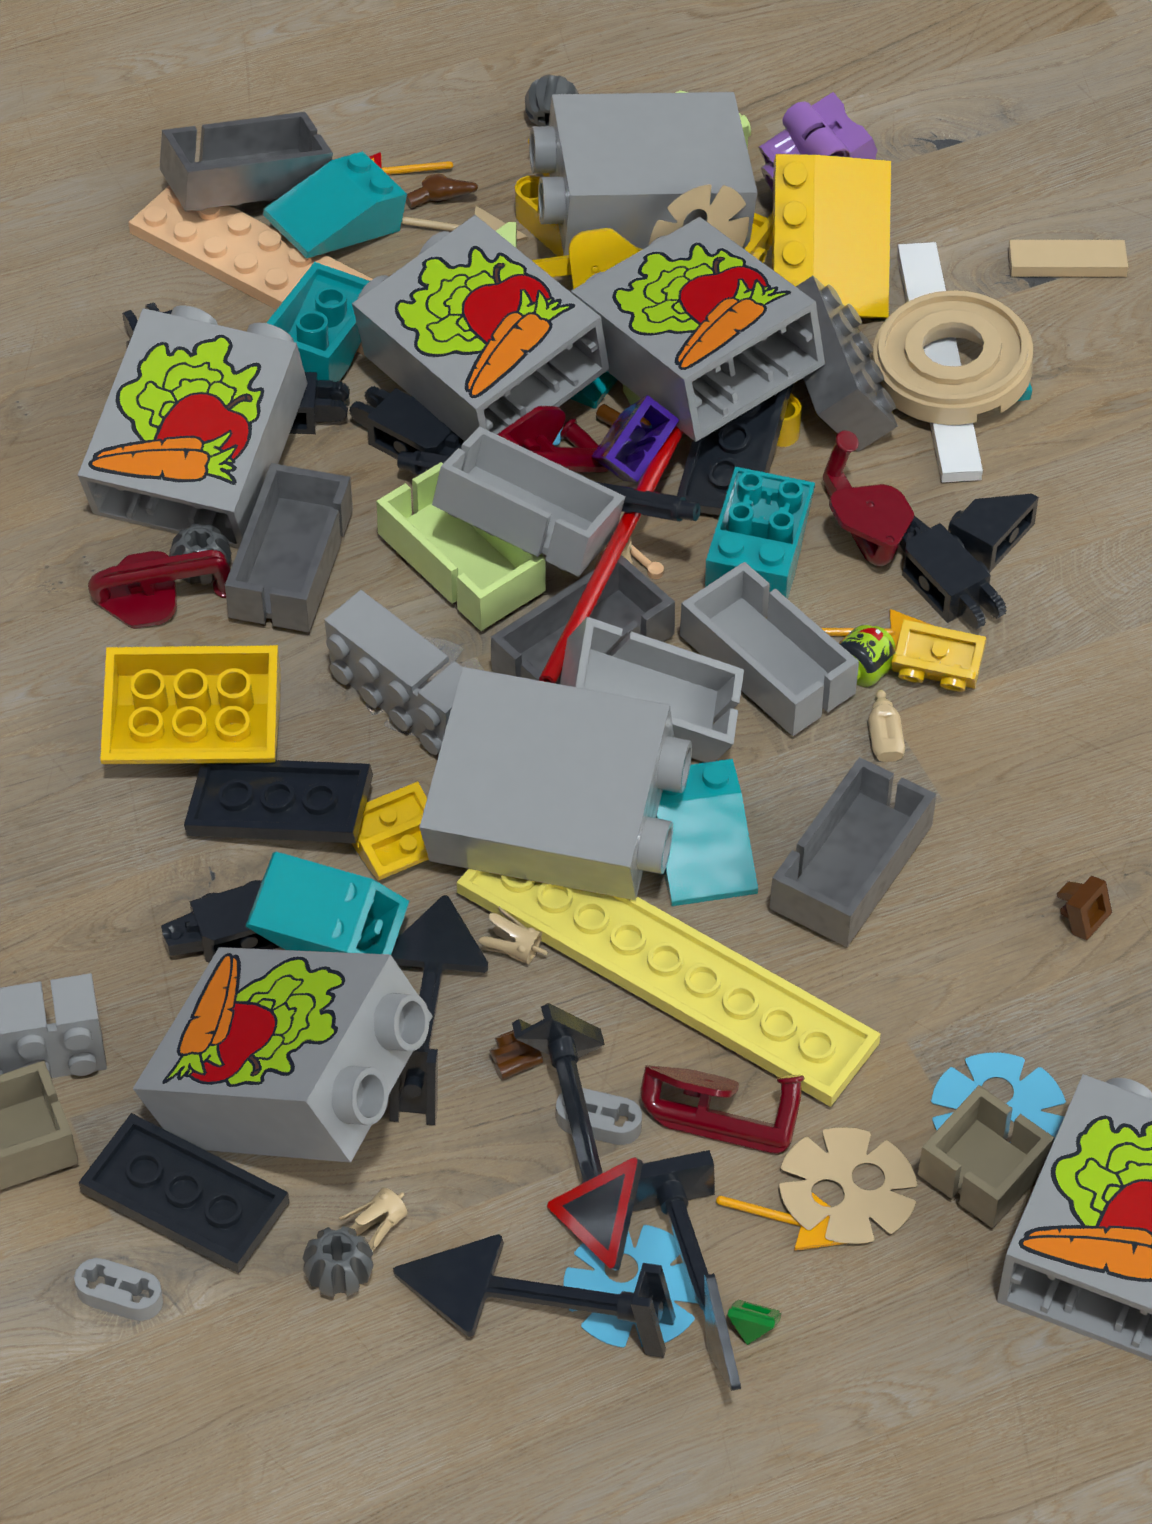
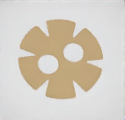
M711 184L693 188L679 196L668 206V211L677 223L658 220L651 233L649 245L655 239L669 235L683 227L684 220L690 212L702 209L707 214V222L743 247L748 232L749 217L729 221V219L744 208L746 203L737 191L725 185L721 187L711 204Z
M847 1127L824 1129L822 1133L828 1153L823 1151L809 1137H804L787 1153L781 1165V1170L806 1180L780 1183L779 1188L782 1200L794 1219L807 1230H812L824 1218L830 1216L825 1234L827 1240L846 1244L873 1242L875 1238L869 1217L886 1232L893 1234L908 1220L916 1204L914 1199L891 1191L893 1189L917 1186L916 1176L911 1164L904 1154L887 1140L867 1155L871 1137L869 1131ZM863 1163L874 1164L883 1171L885 1181L876 1190L861 1189L852 1179L854 1168ZM825 1179L839 1183L845 1194L843 1201L834 1207H825L818 1204L812 1197L811 1191L814 1184Z

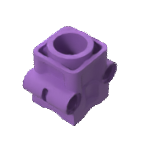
M834 92L812 106L805 101L792 105L782 119L783 126L786 129L759 146L765 165L761 167V172L772 193L773 167L776 154L825 155L876 160L877 154L873 138L863 126L856 124L847 116L844 104Z

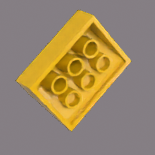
M776 154L773 167L772 270L795 287L813 275L824 286L830 284L838 293L844 306L851 304L860 318H888L891 161L825 155Z
M278 645L106 647L101 764L275 762L281 691V667Z

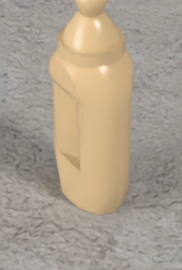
M878 690L875 694L877 700L873 704L868 718L872 749L878 761L893 762L902 759L906 749L901 717L897 709L893 707L892 702L885 698L886 692Z

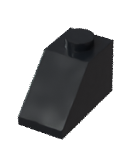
M1030 493L974 499L964 511L959 510L954 514L948 525V531L952 535H956L962 541L964 548L977 561L984 563L990 573L1034 526L1039 497Z

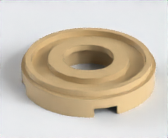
M939 291L910 300L895 310L884 321L874 341L873 361L883 373L884 380L880 382L881 385L889 393L896 408L916 419L935 424H970L977 422V414L990 411L996 407H999V411L1002 413L1020 399L1032 377L1033 342L1024 322L1003 303L986 295L969 291ZM953 337L965 338L978 343L983 347V351L972 362L955 367L943 366L933 362L925 354L923 347L935 340Z

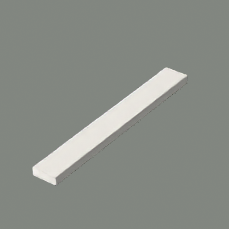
M936 242L898 244L897 258L906 303L922 295L946 291ZM949 337L935 340L923 347L925 354L933 362L943 366H961L956 338ZM930 423L941 482L982 480L983 469L973 423L961 425Z

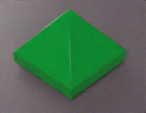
M738 1299L730 1306L727 1316L745 1343L749 1345L772 1330L780 1321L782 1313H779L780 1311Z

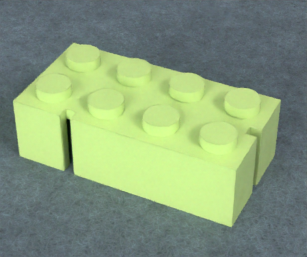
M440 462L412 479L413 512L415 514L412 515L411 488L406 483L376 501L378 534L452 604L457 601V609L482 631L546 591V558L542 554L537 557L527 553L521 548L490 535L484 530L433 506L432 502L438 476L443 465Z

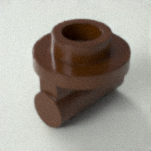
M513 1030L495 1037L497 1046L489 1050L495 1062L496 1073L501 1080L543 1063L540 1050L515 1039Z

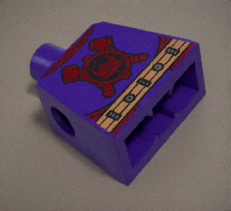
M647 395L619 415L593 453L592 458L619 479L636 483L660 450L679 419ZM641 418H646L652 426L642 423L640 421Z

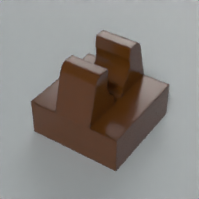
M1091 875L1084 884L1068 881L1057 892L1058 898L1067 901L1060 909L1061 915L1069 919L1072 935L1088 940L1112 914L1105 880Z

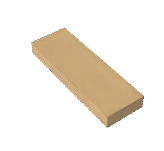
M1009 240L1008 252L1011 277H1127L1128 261L1125 240Z

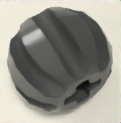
M550 74L535 80L525 95V111L531 122L538 126H549L552 94H579L574 84L567 81L563 76Z
M195 523L191 524L188 529L180 530L173 538L169 557L205 550H217L225 555L229 564L232 552L227 537L222 535L219 529L212 525L201 526ZM207 574L182 580L190 584L201 583L204 586L211 584L212 580L215 579L213 574Z
M342 1226L339 1230H331L327 1227L318 1231L317 1239L308 1241L303 1254L305 1262L303 1271L311 1286L319 1287L321 1294L334 1297L337 1293H345L349 1296L359 1291V1284L368 1282L374 1266L371 1260L373 1252L366 1238L357 1236L355 1229Z

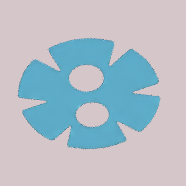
M994 1052L967 1057L965 1061L974 1081L955 1068L950 1067L940 1077L934 1088L931 1099L933 1104L957 1109L978 1085L982 1086L990 1078L1000 1077L1010 1082L1014 1089L1012 1099L1006 1103L1013 1108L1011 1116L1013 1122L1022 1114L1056 1138L1064 1116L1041 1111V1109L1061 1105L1066 1102L1056 1081L1041 1067L1036 1068L1020 1081L1019 1078L1025 1059L1012 1054ZM953 1112L933 1117L932 1120L936 1130L941 1127Z
M643 1225L635 1248L628 1231L623 1254L630 1255L638 1264L636 1276L628 1282L620 1283L611 1280L605 1273V1264L584 1243L577 1248L574 1254L595 1270L566 1268L564 1286L620 1294L622 1291L634 1293L643 1263L662 1265L676 1316L673 1325L659 1323L664 1343L679 1336L695 1320L692 1314L674 1302L697 1303L684 1264L670 1265L680 1255L674 1235L665 1230ZM592 1312L581 1324V1327L593 1337L607 1344L622 1348L626 1346L632 1325L635 1324L641 1346L643 1347L635 1322L618 1320L617 1316Z

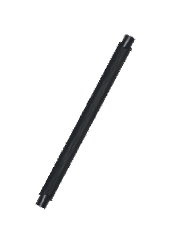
M419 450L414 453L401 451L398 455L397 466L399 469L411 471L414 475H420L440 462L444 464L450 456ZM596 482L625 496L621 512H636L644 516L677 522L683 519L697 521L700 516V504L686 501L681 496L653 491L644 492L638 491L635 488Z

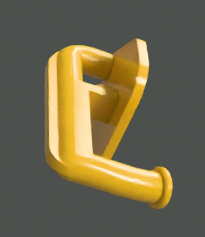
M602 228L582 231L576 234L569 244V255L532 261L551 277L572 275L573 289L584 284L594 274L605 272L643 249L634 246L613 229Z

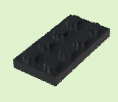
M793 384L696 442L692 440L677 496L684 497L686 501L699 503L701 513L720 515L735 467L769 473Z
M275 760L273 763H201L184 822L187 836L356 843L373 777L371 765L365 763Z
M133 1113L128 1116L79 1181L80 1192L236 1273L241 1271L289 1203L287 1191Z

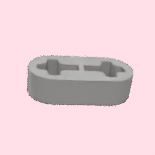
M582 1088L595 1140L615 1145H626L639 1137L642 1128V1111L638 1104L628 1098ZM561 1093L556 1101V1121L563 1131L572 1134ZM620 1116L628 1117V1121H625L623 1127L615 1126V1122L618 1121Z
M102 1258L88 1259L80 1264L75 1271L74 1280L78 1298L82 1303L90 1307L137 1321L149 1320L162 1309L163 1296L160 1282L154 1275ZM99 1276L104 1277L105 1284L98 1283L95 1289L89 1288L88 1281L95 1282ZM142 1290H148L149 1298L142 1297L139 1303L133 1302L132 1295H140Z

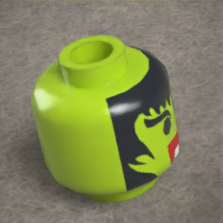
M860 625L839 642L844 649L859 661L857 685L870 687L876 684L892 668L893 654H896L895 642L892 636L879 626Z

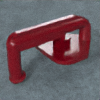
M538 406L497 434L573 472L609 471L592 458L599 445L577 424L576 419L569 420L563 427L566 416L557 406ZM560 432V438L569 440L576 448L555 447L553 442Z
M846 430L840 431L836 435V442L823 473L825 488L830 496L829 507L839 525L851 533L864 558L871 564L881 567L889 564L894 557L899 543L912 523L914 512L902 492L892 486L885 484L861 487L851 486L843 471L850 453L858 448L859 442L854 433Z
M205 550L170 557L161 551H149L128 555L117 566H112L95 573L88 582V590L97 606L128 627L137 629L160 625L172 618L177 608L175 580L213 574L215 579L213 583L214 593L221 598H226L225 584L231 568L225 555L217 550Z
M645 1065L641 1084V1100L644 1108L654 1119L667 1128L770 1153H780L785 1151L792 1142L801 1101V1082L805 1078L803 1075H786L777 1078V1082L781 1083V1093L774 1124L709 1109L712 1096L732 1097L738 1091L739 1083L726 1077L697 1070ZM663 1082L684 1089L683 1094L698 1097V1107L660 1099Z

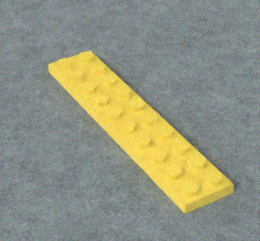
M468 869L457 881V893L486 910L506 918L499 911L498 908L500 906L525 927H532L537 931H541L542 942L777 1077L803 1075L805 1080L801 1082L802 1091L830 1107L880 1043L881 1033L639 897L636 900L625 899Z

